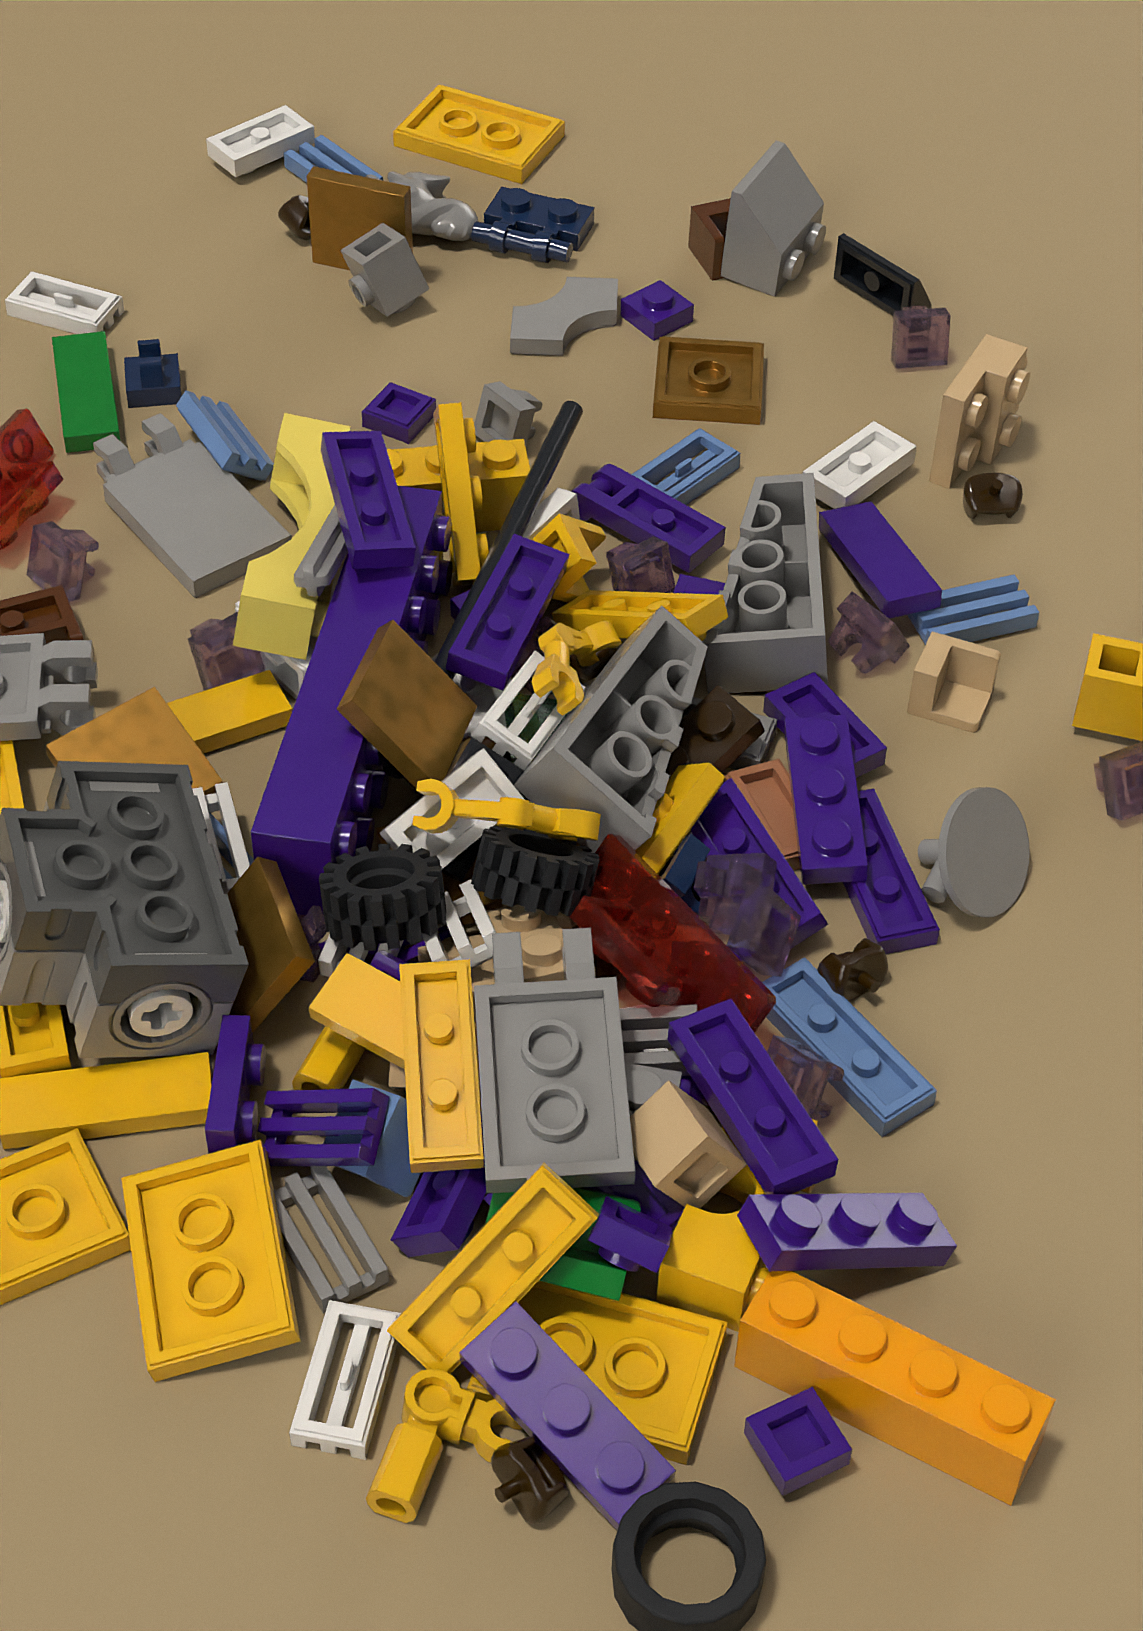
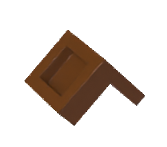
M731 198L691 206L688 248L712 281L724 278L721 276V266Z

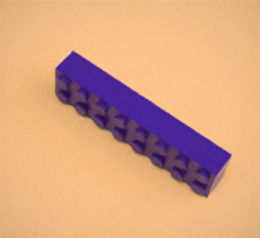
M398 486L416 546L413 566L352 569L349 554L347 553L251 829L254 860L257 857H262L277 862L301 924L325 927L319 875L324 873L323 867L328 862L337 864L336 857L343 853L354 857L356 856L357 848L367 846L369 852L372 848L375 822L371 816L374 808L383 809L388 792L389 776L383 770L386 758L337 710V707L377 629L389 621L394 620L428 655V642L425 641L426 636H435L437 633L441 610L438 597L439 595H448L453 570L452 561L444 560L443 552H447L449 547L452 522L451 517L442 516V491Z

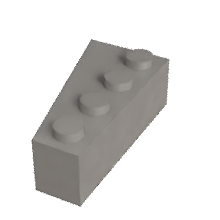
M814 473L755 478L740 525V539L736 550H732L729 559L728 577L724 590H720L718 594L724 596L728 618L708 630L706 639L703 641L708 647L704 658L708 694L717 685L722 687L727 693L776 690L813 672L828 686Z

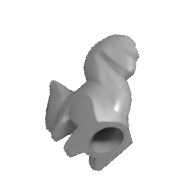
M393 171L388 173L387 178L389 182L411 186L413 234L436 235L452 241H466L471 238L474 223L478 221L476 212L465 202L446 198L442 194L450 182L449 176L423 172H408L404 175ZM372 174L365 176V177H368V178H373V179L381 180V179H379L378 177H376L375 175H372Z

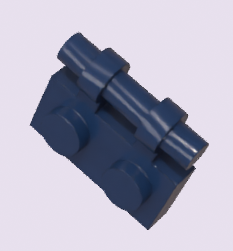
M501 186L484 212V223L478 221L474 223L471 239L474 242L487 244L489 250L506 254L508 250L531 254V258L534 261L549 263L553 259L568 263L571 259L572 251L579 250L594 225L595 207L578 204L566 198L556 199L529 193L521 188Z

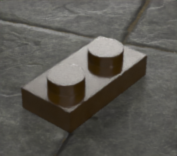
M717 685L681 720L679 726L683 728L682 736L678 747L670 755L665 773L670 775V779L679 765L711 763L722 773L765 732L760 719L722 687Z

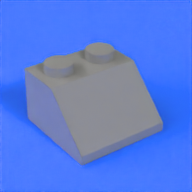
M776 140L732 190L721 266L722 277L774 297L788 280L794 281L798 277L804 260L810 253L815 255L819 251L826 234V226L821 224L824 202L787 145L783 142Z

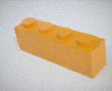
M793 1271L769 1272L740 1320L734 1367L791 1396L813 1387L831 1416L1010 1506L1012 1505L1041 1446L1056 1399Z

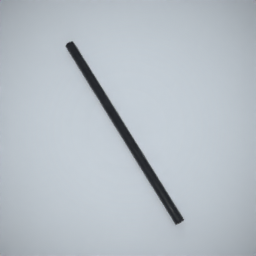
M566 401L562 404L434 661L452 680L456 673L446 669L448 652L513 534L523 537L583 415V409L577 402ZM387 759L385 760L383 770L388 776L395 779L405 778Z

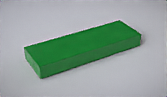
M105 331L52 337L66 453L94 450L93 442L111 434L121 441Z

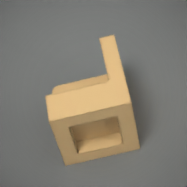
M932 631L914 669L907 713L969 732L978 731L993 695L1001 653L992 648Z
M669 1080L630 1116L634 1157L654 1187L684 1207L688 1204L700 1209L747 1165L710 1111Z

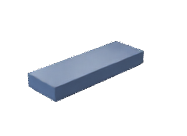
M805 957L753 987L751 1002L881 1137H884L934 1105L937 1090L844 996L835 993L826 980Z

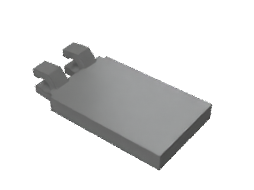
M161 413L141 421L142 430L151 436L152 439L144 442L145 451L150 457L140 462L133 463L127 447L113 434L93 442L95 453L104 459L97 463L96 467L97 473L105 482L103 484L105 502L194 598L245 575L249 561L273 552L292 539L291 534L229 471L221 469L200 441L194 443L189 439L182 442L175 425Z
M44 633L0 636V741L41 738V734L51 733V728L61 735H65L96 718L95 708L90 706V689L97 688L98 667L97 663L93 662L94 648L92 640L52 641L46 644Z
M591 928L562 929L564 980L524 982L520 932L492 933L495 984L474 985L486 1194L516 1192L543 1162L571 1188L634 1184L635 1164L616 977L595 978Z

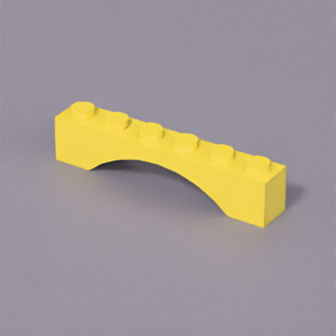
M284 413L277 441L270 490L286 505L296 520L299 531L291 540L273 552L249 561L240 597L233 646L306 660L310 636H319L329 607L334 578L330 585L325 586L320 596L313 597L308 596L306 588L296 587L294 573L335 505L320 451L322 432L350 431L351 426Z

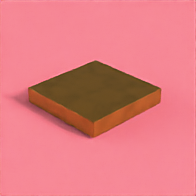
M313 166L307 175L313 263L350 270L340 250L381 223L386 224L403 235L413 252L411 186Z
M659 337L652 418L760 425L764 343Z
M391 620L377 629L337 710L417 789L418 781L431 778L439 781L445 779L477 705L394 620Z
M155 686L46 744V755L55 768L58 761L188 765L193 780L192 789L202 787L204 795L216 793L215 784L223 783V780Z
M257 857L227 893L238 928L237 939L239 945L244 947L249 964L236 998L232 1001L233 1005L229 1015L250 1016L252 1033L315 962L277 862L262 857Z

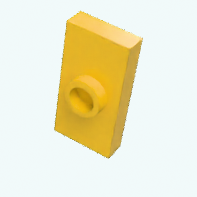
M711 763L679 765L668 780L664 795L656 802L652 815L656 818L652 836L614 869L624 878L657 877L724 783L725 776Z

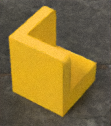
M559 513L532 539L538 543L570 554L566 572L552 597L553 599L569 603L589 591L583 575L597 563L592 552L606 539L602 527Z

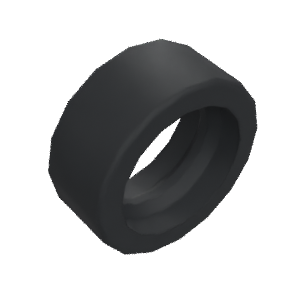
M696 1481L666 1483L641 1495L621 1518L612 1551L611 1571L614 1598L628 1623L638 1631H740L755 1613L762 1589L767 1561L763 1533L749 1509L725 1490ZM688 1527L713 1534L726 1544L734 1555L736 1572L732 1586L724 1595L708 1603L683 1604L663 1598L647 1585L642 1576L641 1556L645 1544L652 1537L668 1529Z

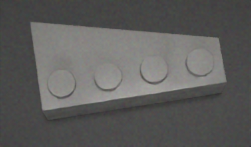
M663 606L656 610L620 646L584 693L582 703L570 711L514 784L515 788L532 803L552 808L578 809L601 814L598 840L592 841L577 838L576 842L580 846H587L592 849L591 853H597L599 855V862L609 871L613 870L652 836L656 823V818L652 815L657 800L664 795L670 776L665 773L671 753L679 745L683 728L679 726L684 710L691 704L708 648Z

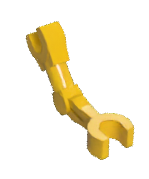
M601 621L581 631L572 629L562 623H557L538 638L540 649L544 652L545 660L538 664L532 677L531 683L534 693L541 698L552 691L557 699V712L562 716L582 703L584 692L579 682L577 671L570 666V655L575 654L581 666H589L599 661L596 655L598 651L620 646L622 642L612 623Z
M431 778L417 782L416 791L423 795H439L441 799V808L437 815L428 818L413 816L412 825L431 834L443 833L452 828L458 818L494 821L501 827L537 831L560 840L577 841V838L592 841L598 840L601 818L599 813L578 809L552 808L530 803V801L511 797H501L499 802L459 799L451 787L439 780Z

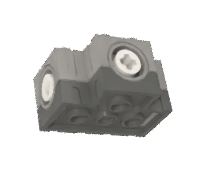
M58 761L43 811H27L26 808H2L0 1006L22 1005V1003L42 1002V1005H66L70 1023H74L76 1030L74 1040L79 1058L180 1056L209 1052V1055H213L219 1040L222 1015H229L233 1005L232 1001L236 998L249 964L244 947L239 945L237 939L238 928L228 895L224 894L221 886L223 878L213 845L209 844L207 840V826L197 795H194L191 787L193 780L188 765Z

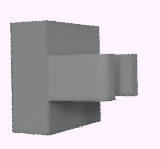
M501 381L484 384L474 422L475 435L484 442L497 439H524L526 446L527 440L533 437L536 431L531 426L534 414L542 409L543 404L527 391L510 389Z

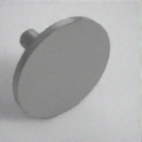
M977 787L965 791L949 808L941 827L939 839H924L920 842L918 846L919 860L923 864L934 865L921 889L923 895L936 903H943L947 895H949L950 899L961 911L974 917H994L1000 915L1016 901L1024 886L1028 872L1029 838L1026 824L1019 808L1006 793L991 787Z

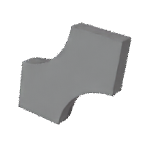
M567 277L563 288L552 298L533 305L513 306L510 353L563 356L569 342L578 335L597 328L614 327L617 320L618 279Z

